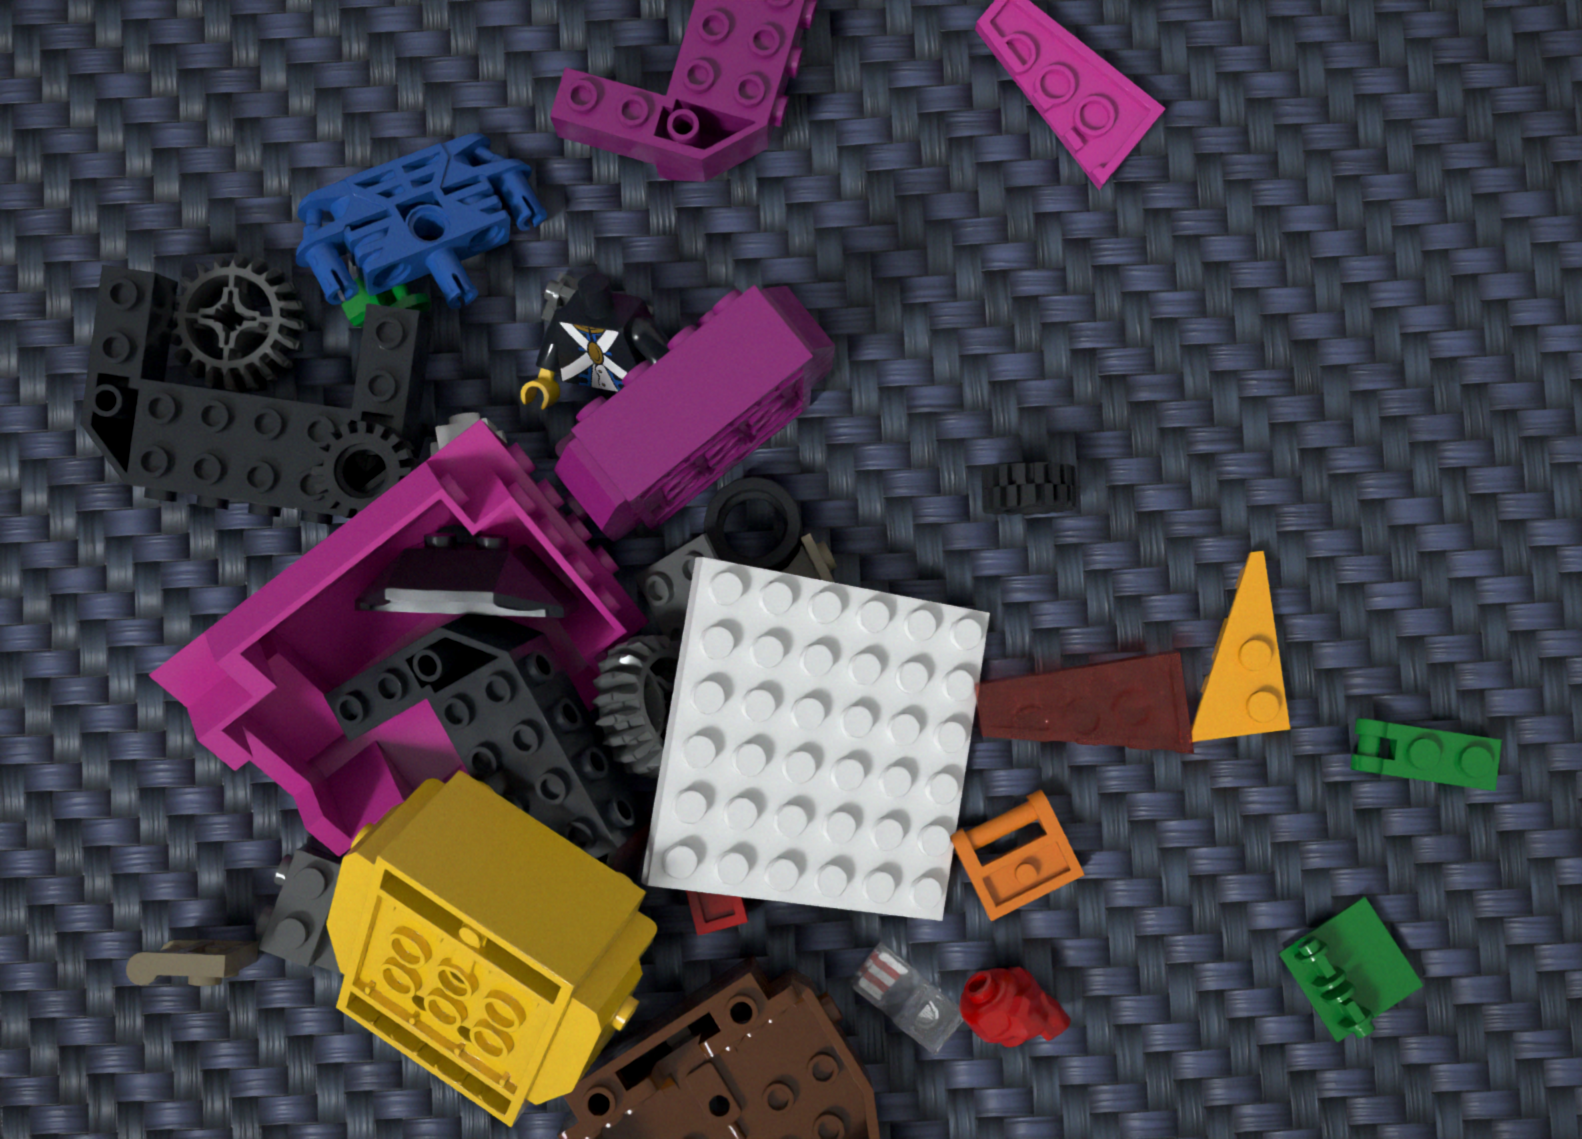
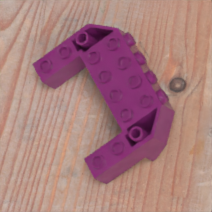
M695 0L666 96L565 67L550 114L558 137L654 164L657 168L658 177L666 180L706 182L768 149L774 127L782 126L789 102V96H785L784 93L789 77L793 79L797 77L804 48L799 47L804 29L811 30L818 0Z

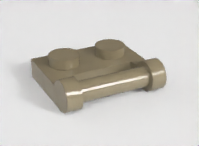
M178 938L164 944L161 950H146L133 955L127 962L126 974L131 982L141 986L158 980L161 975L188 976V984L194 986L222 984V978L239 976V970L257 962L258 941Z

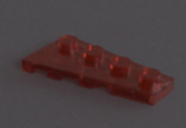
M1176 650L974 683L980 734L983 737L1044 742L1053 740L1076 742L1080 745L1098 746V744L1126 746L1129 749L1174 750L1178 753L1194 754L1180 652Z

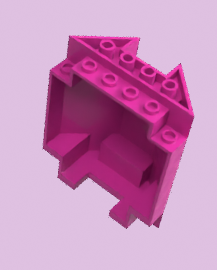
M479 419L148 676L187 707L196 738L201 744L234 771L249 760L294 797L305 829L340 857L351 848L355 837L367 823L371 822L375 825L392 807L405 802L425 780L435 778L446 784L459 770L470 776L427 699L349 742L323 696L435 629L466 615L355 611L354 600L404 548L423 542L424 534L435 533L439 529L450 525L466 527L473 535L474 543H476L477 535L501 534L508 535V544H527L579 599V609L565 618L500 617L546 634L589 712L596 707L591 701L598 697V691L592 682L601 676L598 663L607 659L608 650L615 648L617 644L625 642L648 624L649 621L612 575L619 567L601 544L592 549L587 541L593 535L574 512L566 516L562 510L558 509L565 504V501L546 478L537 484L531 477L530 473L537 467L516 442L509 447L486 423Z

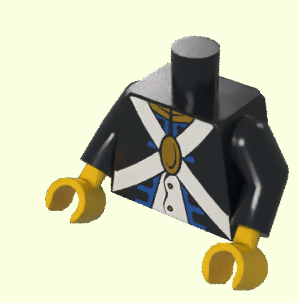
M593 273L586 275L579 280L578 290L575 291L567 304L556 309L544 333L535 365L540 367L538 378L526 383L522 387L521 400L525 405L533 402L537 395V388H540L544 394L542 410L556 403L560 397V387L554 380L555 372L560 373L562 382L619 392L625 387L621 381L629 371L646 360H649L653 365L670 351L667 347L670 340L653 321L647 304L643 299L638 296L613 293L609 279L604 274Z

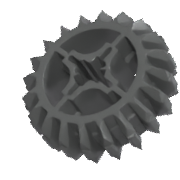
M235 253L230 264L223 256L215 255L213 270H210L202 263H195L196 272L199 277L195 281L186 276L180 277V283L187 290L183 296L179 294L176 296L175 305L179 308L177 312H174L172 325L178 328L171 331L170 339L171 344L180 346L173 354L176 360L182 364L189 363L187 368L188 374L196 379L204 377L205 384L215 389L224 383L225 388L230 392H238L244 382L250 390H259L260 375L271 383L278 382L277 373L274 369L278 364L288 370L293 368L292 361L286 357L288 351H304L303 344L294 339V334H302L308 331L306 323L295 319L307 311L305 304L300 300H293L299 293L298 288L292 282L284 283L286 274L278 267H273L269 270L268 263L259 257L249 263L246 256ZM250 287L261 289L266 293L271 303L273 317H266L261 312L255 311L254 300L250 297ZM222 294L218 304L209 308L211 303ZM239 315L248 320L243 321L241 327L235 325L236 331H232L225 326L231 325L233 319L238 321L237 316ZM202 329L209 330L219 336V347L224 350L223 360L214 359L208 352L203 340ZM261 338H266L265 342L255 352L250 354L254 343Z
M640 635L628 638L627 642L617 644L615 648L608 650L607 659L598 663L601 676L592 681L598 691V697L591 701V703L598 708L600 716L594 724L603 727L605 735L602 744L613 747V761L624 762L627 773H637L641 778H659L681 647L680 641H670L667 635H650L646 637Z

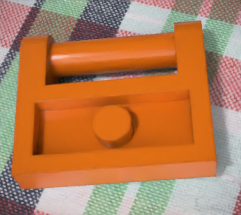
M1041 789L1027 795V802L966 832L961 828L950 836L954 850L991 921L1085 875L1048 799ZM1036 820L1039 821L1044 831L1043 834L980 864L975 850Z

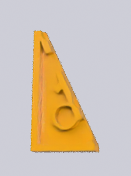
M1264 551L1250 552L1245 566L1240 570L1235 585L1237 591L1228 618H1224L1212 655L1213 664L1210 673L1205 676L1200 691L1203 694L1193 724L1189 725L1186 733L1187 742L1290 729Z

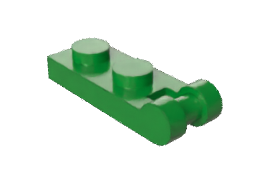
M1356 718L1354 734L1359 735L1357 754H1351L1350 770L1496 791L1502 740ZM1381 738L1390 739L1388 759L1378 758Z

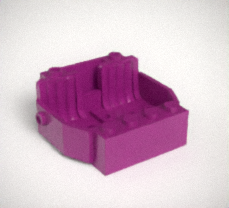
M754 284L743 294L739 289L731 291L713 309L699 319L696 327L692 324L677 333L667 344L670 351L653 365L649 360L638 364L622 379L621 382L625 386L609 400H606L603 396L594 399L577 414L576 421L578 424L556 444L555 451L560 459L553 471L569 490L563 498L582 521L590 516L600 530L613 542L623 538L643 521L653 532L810 407L811 388L832 369L835 344L787 286L764 288L760 291Z

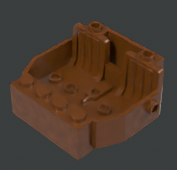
M754 954L603 1049L575 1089L563 1095L571 1110L557 1133L559 1139H880L870 1073L838 1023L844 1017L828 991L820 994L810 977L793 968L770 981ZM746 1002L750 1005L732 1016L731 1008L735 1003ZM710 1012L718 1026L693 1033L689 1024ZM665 1040L670 1048L639 1077L627 1083L619 1069ZM722 1095L728 1099L730 1106L723 1112H717L711 1107L710 1100L714 1096Z

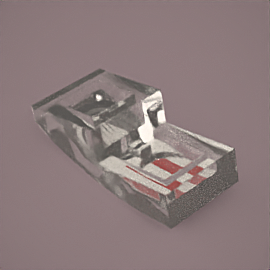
M883 942L877 945L848 981L855 991L888 1015L901 1030L934 1055L939 1052L964 1021L958 1004Z

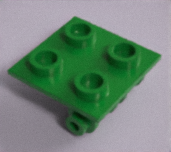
M1365 896L1278 952L1337 1043L1351 1033H1354L1357 1038L1369 1035L1375 1030V1026L1371 1022L1374 1018L1424 986Z

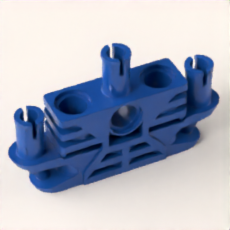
M471 133L346 177L342 181L309 193L298 205L297 215L301 221L306 223V226L303 228V240L296 250V263L301 267H311L325 293V298L332 305L342 303L337 293L340 290L346 301L352 299L359 291L356 281H353L341 256L347 255L352 266H356V273L360 280L364 281V288L369 296H374L432 273L446 299L448 307L457 309L461 308L458 296H461L466 306L479 293L460 261L504 245L509 241L511 218L506 210H502V202L498 196H502L516 221L518 229L522 231L530 230L527 218L531 220L535 228L546 219L548 214L527 181L532 173L531 167L519 159H507L501 154H495L489 150L491 141L482 133ZM479 162H481V163L484 164V165L476 166ZM432 235L436 236L438 239L433 241H427L421 239L420 237Z

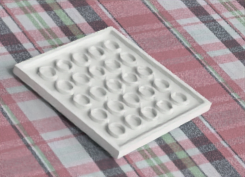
M696 557L641 883L647 886L942 921L954 849L950 836L957 829L990 613L711 558Z

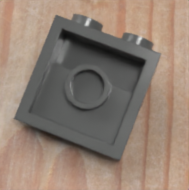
M310 846L296 849L294 856L289 854L284 856L274 880L275 884L282 886L275 906L267 904L257 922L256 934L263 936L259 950L305 967L314 964L344 975L339 970L326 926L343 858Z

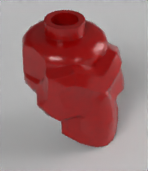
M1009 967L1007 969L992 968L977 972L968 979L960 997L959 1011L963 1020L979 1038L987 1043H1001L1005 1047H1015L1038 1035H1041L1046 1041H1051L1062 1034L1071 1022L1069 1015L1057 1000L1045 993L1032 974L1021 967Z

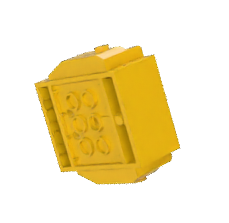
M459 770L446 784L438 779L429 778L405 802L392 807L375 825L371 822L367 823L359 831L352 842L350 851L342 859L326 923L339 970L345 975L336 1008L512 1128L530 1102L538 1105L572 1092L611 1039L615 1030L621 1031L639 1005V1001L632 997L643 975L639 959L649 947L657 932L655 922L638 911L646 891L635 885L626 875L615 872L496 794L489 785L475 780L463 771Z

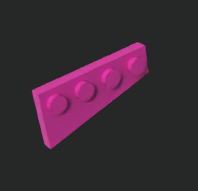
M994 0L976 23V32L1098 190L1104 186L1166 109L1029 0Z

